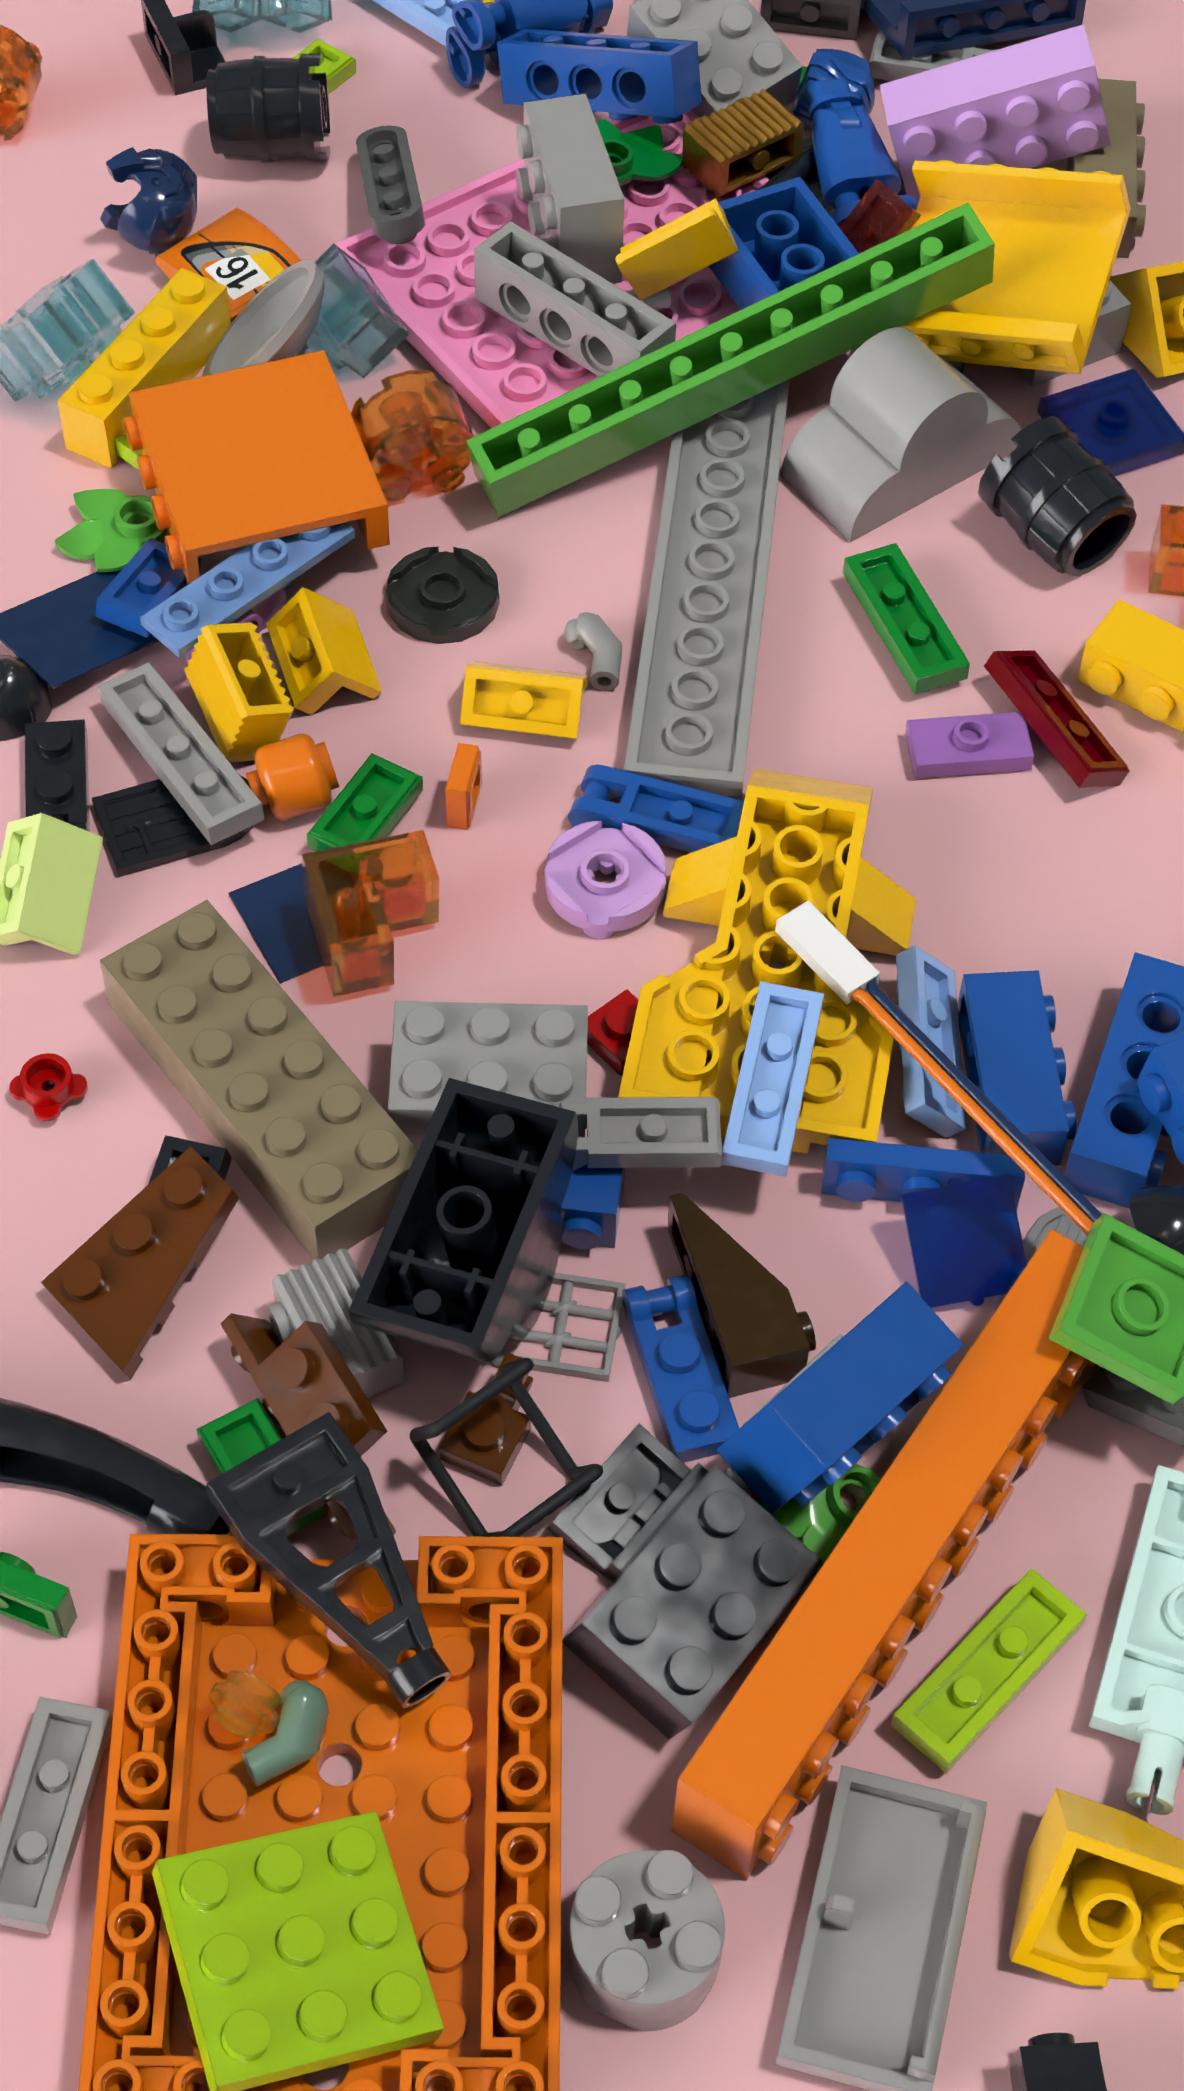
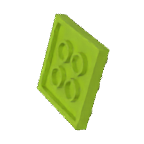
M377 1811L156 1860L152 1876L210 2091H242L438 2040L444 2030L443 2022Z

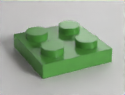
M1104 1213L1091 1227L1048 1339L1157 1397L1174 1404L1184 1397V1255Z

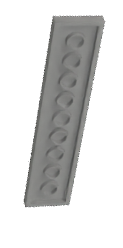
M790 379L672 435L624 771L718 795L742 797Z

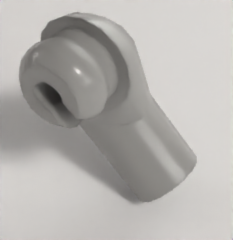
M588 612L580 613L577 619H572L566 624L564 630L565 638L568 643L573 642L572 648L583 650L588 647L593 654L590 675L591 685L601 691L613 690L619 684L622 644L599 615Z

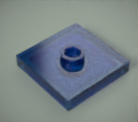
M1134 368L1042 397L1039 400L1037 413L1042 419L1051 416L1058 417L1063 423L1070 426L1077 433L1080 444L1096 458L1102 459L1110 467L1114 476L1184 454V432Z

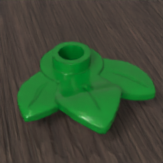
M605 119L596 122L620 186L632 180H663L675 174L683 164V157L681 155L662 151L663 138L660 126L655 125L628 133H621L616 126Z

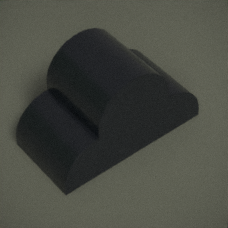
M449 1078L348 1310L352 1322L359 1326L483 1362L494 1360L504 1347L509 1336L516 1338L527 1336L537 1322L544 1307L559 1258L562 1239V1214L560 1208L571 1178L577 1148L578 1121L576 1112Z

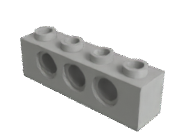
M511 221L474 248L475 299L599 377L675 341L676 322Z

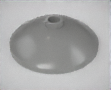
M305 259L291 265L266 284L231 322L211 352L205 365L203 376L308 354L310 347L306 343L319 321L325 291L323 269L312 259Z

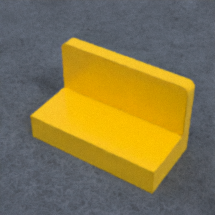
M715 198L621 247V253L615 259L622 274L640 299L644 300L737 252L738 248L724 210Z
M302 587L266 623L296 709L313 715L342 686L371 699H375L382 692V687L357 619L350 608Z
M474 661L466 665L460 724L577 739L580 730L584 690L588 687L589 675Z

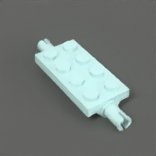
M1161 1465L1157 1466L1151 1483L1088 1727L1140 1743L1131 1784L1127 1789L1125 1797L1130 1805L1142 1810L1145 1798L1149 1796L1151 1785L1154 1783L1155 1790L1149 1812L1158 1815H1167L1173 1812L1175 1805L1174 1796L1184 1759V1472Z

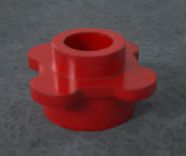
M45 1053L29 1059L23 1065L20 1075L11 1080L9 1089L11 1096L15 1100H24L34 1109V1115L38 1120L52 1121L59 1117L61 1108L68 1102L85 1096L88 1085L83 1075L72 1073L69 1063L63 1057L54 1053ZM54 1085L52 1090L46 1091L43 1089L46 1086Z

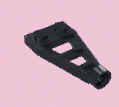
M330 1412L207 1483L206 1495L244 1552L373 1667L386 1681L387 1686L402 1708L413 1706L427 1698L449 1679L451 1671L435 1648H433V1641L369 1468ZM334 1501L342 1505L347 1511L356 1536V1547L354 1551L333 1564L320 1566L311 1562L289 1542L286 1536V1527L325 1503ZM368 1567L378 1572L393 1602V1611L371 1625L358 1621L335 1593V1587ZM408 1650L416 1652V1655L399 1666L397 1658L402 1652Z

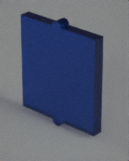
M1010 1174L962 1183L959 1178L955 1177L949 1179L947 1186L900 1194L918 1292L931 1308L970 1301L974 1306H980L983 1304L984 1298L1004 1295L1009 1292L1027 1265Z

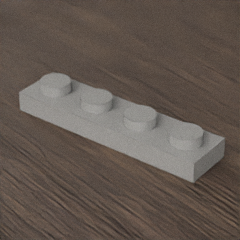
M150 662L97 685L102 705L211 845L265 820L261 801Z

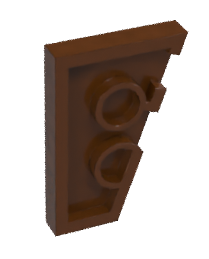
M190 1146L41 1283L131 1380L143 1361V1358L140 1356L141 1351L156 1326L163 1327L175 1307L172 1299L190 1269L199 1267L238 1202L239 1197Z

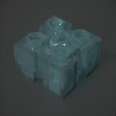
M94 258L73 269L67 276H61L43 286L18 308L11 318L0 324V384L15 402L32 393H35L39 399L43 398L61 383L66 386L79 378L93 363L89 357L96 351L101 354L122 332L120 326L135 311Z

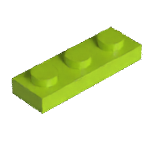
M1031 1568L893 1714L890 1726L947 1774L1078 1632L1085 1622L1087 1613Z

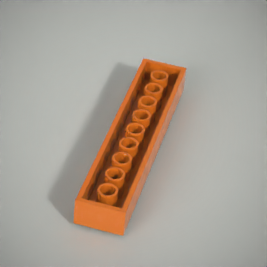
M1053 1229L1049 1231L678 1778L672 1832L745 1880H748L760 1860L771 1866L778 1858L793 1831L794 1826L789 1824L797 1809L799 1800L808 1805L814 1802L832 1771V1766L828 1762L838 1742L840 1741L846 1746L853 1742L869 1715L870 1708L866 1704L876 1684L885 1689L890 1685L906 1658L908 1651L903 1647L913 1628L923 1632L930 1624L943 1600L944 1595L940 1593V1590L949 1574L951 1573L959 1577L965 1570L979 1544V1540L975 1536L984 1520L986 1519L994 1523L998 1519L1014 1490L1010 1483L1019 1467L1027 1471L1031 1468L1047 1440L1048 1434L1044 1433V1430L1053 1415L1059 1419L1064 1417L1081 1387V1383L1077 1380L1085 1366L1088 1365L1093 1369L1097 1366V1364L1048 1339L1084 1248Z

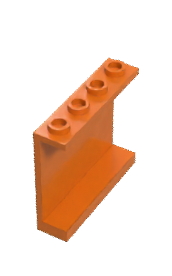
M325 350L129 392L132 416L123 418L127 441L131 451L141 450L142 456H137V464L145 490L155 489L156 495L151 496V505L159 530L169 529L170 535L165 536V545L173 571L183 569L188 584L200 577L198 556L354 520L357 521L368 550L390 545L388 504Z

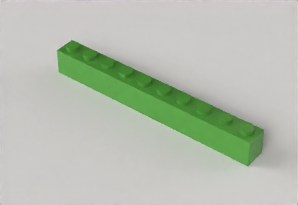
M967 202L466 440L474 474L499 518L860 346L884 330L904 325L992 283L995 243Z

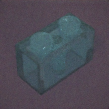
M333 243L315 261L323 269L325 291L319 321L313 333L322 339L318 348L320 351L325 350L329 362L334 367L341 370L346 365L365 378L410 333L366 268Z

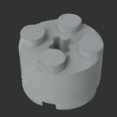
M673 1850L632 1851L611 1858L596 1868L578 1887L570 1918V1970L576 1988L588 2006L602 2016L604 2014L613 2020L626 2024L627 2028L639 2031L666 2029L692 2016L700 2008L711 1991L721 1962L725 1938V1919L715 1889L708 1879L691 1864L686 1856ZM646 1932L650 1938L659 1937V1946L648 1949L643 1939L633 1940L634 1934Z

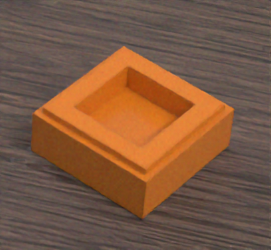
M458 743L445 788L447 827L467 830L468 826H471L482 786L481 750H479L477 745Z

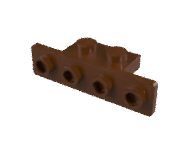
M231 1313L221 1322L222 1328L233 1344L231 1346L232 1356L245 1371L250 1373L264 1397L262 1405L276 1424L282 1427L287 1436L330 1412L361 1457L388 1432L321 1323L304 1321L281 1344L271 1323L265 1319ZM327 1502V1515L334 1527L346 1537L356 1540L345 1508L337 1502ZM387 1517L390 1528L394 1535L396 1533V1530L390 1522L389 1518Z

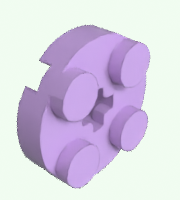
M602 821L579 824L562 833L552 843L548 852V862L544 869V887L547 900L561 918L574 926L582 928L583 932L590 938L597 940L610 938L616 931L627 930L643 923L663 903L666 890L664 854L652 837L635 826L622 823V830L602 828ZM600 870L607 875L615 871L618 875L614 882L600 883L594 880L593 872Z

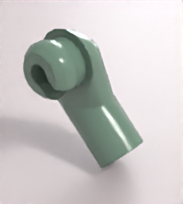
M297 1680L291 1682L282 1690L279 1702L283 1706L276 1735L241 1752L245 1767L256 1786L311 1759L320 1749L329 1714L328 1703L323 1691L308 1681Z

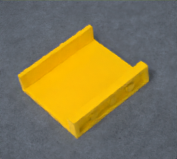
M915 160L912 172L920 193V199L910 229L968 202L995 243L993 282L899 327L910 330L937 355L943 356L951 362L1081 374L1131 211L1123 175L1110 174L1104 171L1092 173L1059 171L1049 167L1030 169L1006 167L1001 164L973 165L959 164L948 160H939L937 162Z

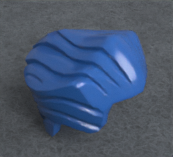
M817 49L816 53H813L799 86L796 100L793 102L791 112L804 124L805 130L812 128V120L808 110L813 101L809 87L816 81L838 78L846 79L851 92L860 95L862 105H864L868 114L872 112L875 101L874 82L869 64L865 59L836 49Z

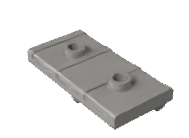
M844 1765L841 1766L776 2058L777 2065L871 2091H932L986 1816V1801Z

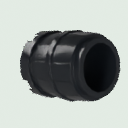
M321 53L300 54L299 59L254 56L253 59L218 63L217 69H209L206 83L207 113L214 153L223 154L225 159L260 160L262 163L306 156L308 161L329 160L330 146L320 147V141H324L323 133H330L326 73H316L315 66H320L324 62L323 55Z
M1054 416L1037 420L1011 438V441L1017 448L1005 460L996 454L990 461L980 479L978 494L996 516L1006 519L1009 525L1016 531L1021 543L1028 550H1033L1057 572L1067 573L1071 576H1080L1104 563L1127 539L1137 517L1134 502L1122 484L1114 477L1110 467L1080 444L1077 433L1070 426H1067L1058 417Z

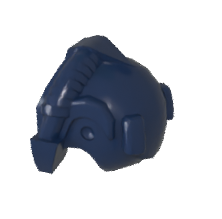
M132 147L115 155L106 162L108 172L115 182L122 183L126 180H135L141 186V190L129 204H110L104 208L100 220L106 228L117 230L125 242L140 250L148 251L149 254H155V258L183 241L190 234L197 214V176L183 159L174 153H169L162 149L149 148L137 153Z

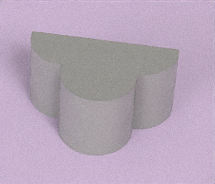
M902 327L890 328L868 339L846 361L834 382L830 405L813 416L791 442L784 457L781 477L849 542H852L984 470L996 454L1002 459L1009 456L1017 448L1011 441V438L1021 431V428L1010 415L943 356L937 355L914 333Z

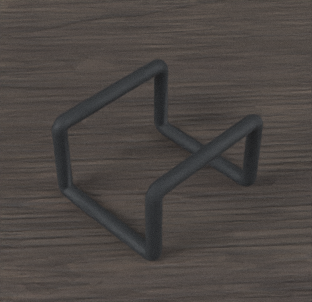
M522 1358L504 1364L501 1367V1375L435 1422L416 1427L410 1432L412 1444L475 1537H520L599 1479L603 1474V1468L599 1464L577 1467L528 1393L520 1378L533 1368V1361L529 1358ZM509 1387L565 1474L572 1481L507 1529L488 1533L427 1439L443 1434Z

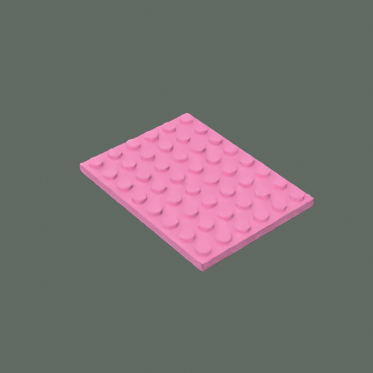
M691 109L683 114L681 121L670 124H657L652 121V116L642 115L628 120L608 119L607 121L616 126L621 133H628L655 125L660 126L663 138L662 151L682 156L683 130L688 123L691 124L699 116ZM520 159L422 204L425 226L417 233L415 239L408 243L390 244L386 240L376 237L371 227L331 246L332 262L490 428L599 378L593 372L475 299L474 248L510 221L531 233L528 220L529 201L520 200L516 184V169L524 168V159ZM683 164L675 174L663 180H632L620 186L624 196L623 246L715 199L713 191L709 192L707 185L703 186L701 180L697 181L695 175H691L688 168L684 169ZM763 175L716 199L718 202L756 191L769 180ZM708 266L669 286L671 306L658 312L676 322V341L738 312L740 309ZM623 274L622 283L614 284L625 292L633 289Z

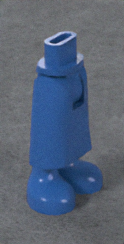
M480 0L461 1L455 4L452 10L455 26L449 27L446 31V51L450 70L455 80L462 87L477 85L483 80L485 74L486 54H489L492 61L499 66L497 42L523 29L593 33L595 28L607 26L613 9V0H495V2L483 3Z
M844 78L814 82L809 87L813 103L808 111L812 120L813 149L823 201L836 208L831 218L855 249L866 245L872 234L876 245L902 234L908 213H915L919 200L911 195H897L902 187L901 178L864 105H862L860 95L851 92L848 81Z

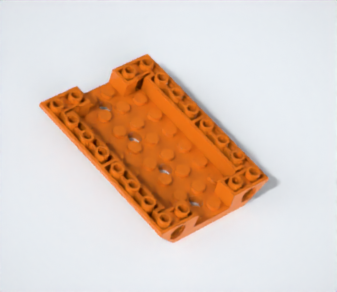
M130 1534L78 2091H210L152 1876L156 1860L377 1811L444 2030L438 2040L348 2063L346 2077L338 2086L332 2089H316L306 2082L303 2075L242 2091H560L563 1537L419 1536L418 1560H403L433 1641V1648H435L451 1671V1676L427 1698L413 1706L402 1708L382 1676L349 1646H339L330 1641L327 1637L329 1628L247 1555L234 1535ZM339 1559L309 1560L320 1566H329ZM368 1567L335 1587L337 1597L356 1619L364 1624L371 1625L393 1611L392 1599L378 1572L373 1568ZM413 1650L402 1652L397 1658L399 1666L416 1655V1652ZM297 1680L308 1681L323 1691L328 1703L329 1714L320 1749L311 1759L256 1786L245 1767L241 1752L276 1735L283 1706L279 1702L282 1690L291 1682ZM334 1755H350L360 1763L361 1771L353 1782L344 1786H333L321 1778L319 1775L321 1766L328 1758Z

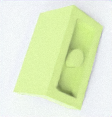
M43 813L8 822L0 859L1 945L8 946L33 940L72 955L81 953L103 841L102 836Z

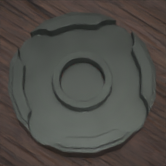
M439 546L422 548L404 556L391 569L387 579L386 602L390 618L401 631L421 641L436 644L462 642L480 634L495 619L500 604L496 572L484 558L468 549L453 547V552H439Z

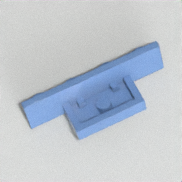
M345 522L246 545L140 617L141 625L180 658L195 648L194 644L199 642L197 637L202 634L201 628L211 624H229L285 586V590L292 586V580L355 538V529Z

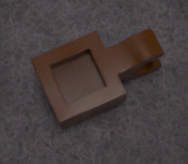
M507 1352L494 1379L501 1375V1367L504 1364L522 1358ZM528 1372L520 1380L529 1392L533 1383V1377L528 1376ZM509 1387L448 1429L439 1446L440 1460L501 1486L503 1485L531 1430L530 1419L526 1414L518 1411L521 1405ZM468 1391L464 1401L472 1396L474 1392Z

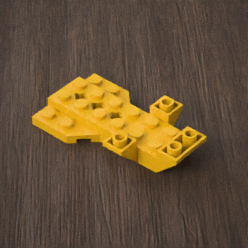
M755 768L747 785L737 836L674 859L663 917L719 926L715 943L696 953L694 961L668 977L661 974L642 985L618 1097H716V1099H719L721 1139L725 1140L760 981L824 993L822 1011L792 1151L808 1154L810 1143L827 1145L828 1138L877 1142L894 1037L861 1003L853 1000L846 1005L775 932L777 919L809 900L856 949L897 955L908 949L916 898L861 857L874 787ZM772 962L786 964L783 969L771 968Z

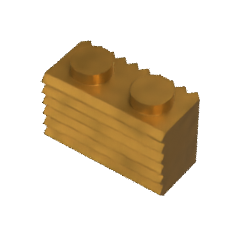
M762 88L758 94L754 92L750 98L747 96L740 98L732 105L729 104L726 109L720 108L718 113L712 112L709 117L704 115V117L695 119L691 124L688 123L683 130L684 169L688 168L690 174H694L697 181L701 180L703 186L707 185L709 192L713 191L715 198L720 197L791 163L799 157L802 152L804 124Z

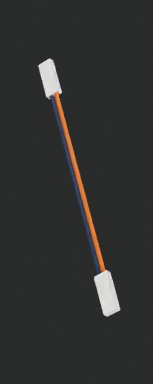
M809 900L777 919L775 932L846 1005L853 1000L861 1003L1088 1236L1093 1223L1102 1214L879 988L880 972Z

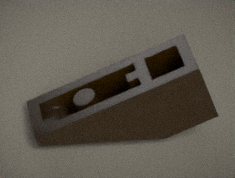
M683 1192L670 1195L667 1230L683 1275L688 1274L693 1283L697 1306L728 1397L732 1398L788 1383L807 1365L809 1352L816 1349L815 1333L809 1315L806 1311L797 1312L788 1288Z

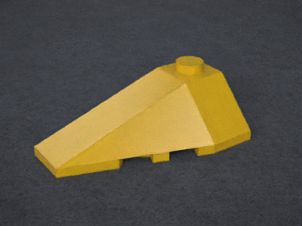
M1184 261L1110 276V281L1131 303L1123 343L1156 378L1184 373Z
M1055 1788L1027 1852L1009 1949L1010 1961L1081 1986L1108 1987V1979L1151 1980L1153 1988L1179 1989V1981H1184V1840L1127 1812Z

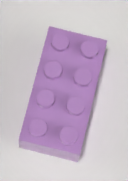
M1084 24L880 84L887 124L907 195H911L918 200L920 199V193L912 172L915 160L931 162L948 160L959 164H1001L1006 167L1034 168L1111 145L1096 67Z

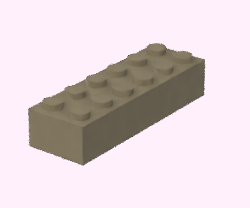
M208 900L203 901L100 959L108 1004L220 1144L228 1150L232 1159L313 1260L323 1259L328 1253L335 1254L340 1248L348 1250L385 1227L418 1149Z

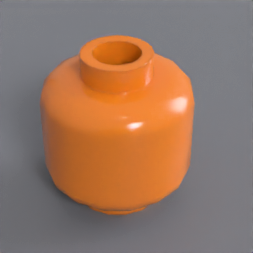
M304 733L259 747L254 756L257 770L246 773L250 788L261 801L262 806L269 804L273 815L281 821H287L327 807L332 798L331 790L339 788L325 742L315 744L314 740Z

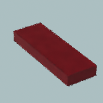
M1035 650L993 651L984 665L985 669L1079 788L1120 786L1130 772L1128 766Z

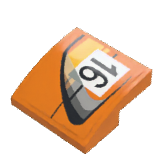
M235 208L156 256L155 263L169 279L181 268H184L227 286L230 319L232 322L266 284L282 271L302 260L264 224L243 210Z

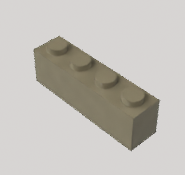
M1098 78L1111 145L1069 157L1067 171L1086 173L1104 171L1110 174L1123 175L1131 211L1117 257L1129 258L1133 237H1142L1146 217V205L1137 204V202H1142L1146 177L1145 170H1137V168L1142 167L1145 151V137L1137 136L1142 133L1145 104L1136 103V81Z

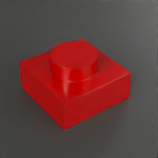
M628 989L588 1016L587 1045L620 1076L623 1075L639 1001Z

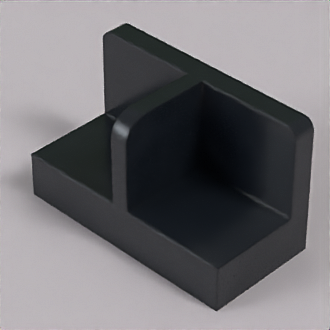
M141 0L145 36L175 96L206 88L208 70L217 69L218 63L225 62L217 46L215 20L211 12L200 10L173 17L165 0Z

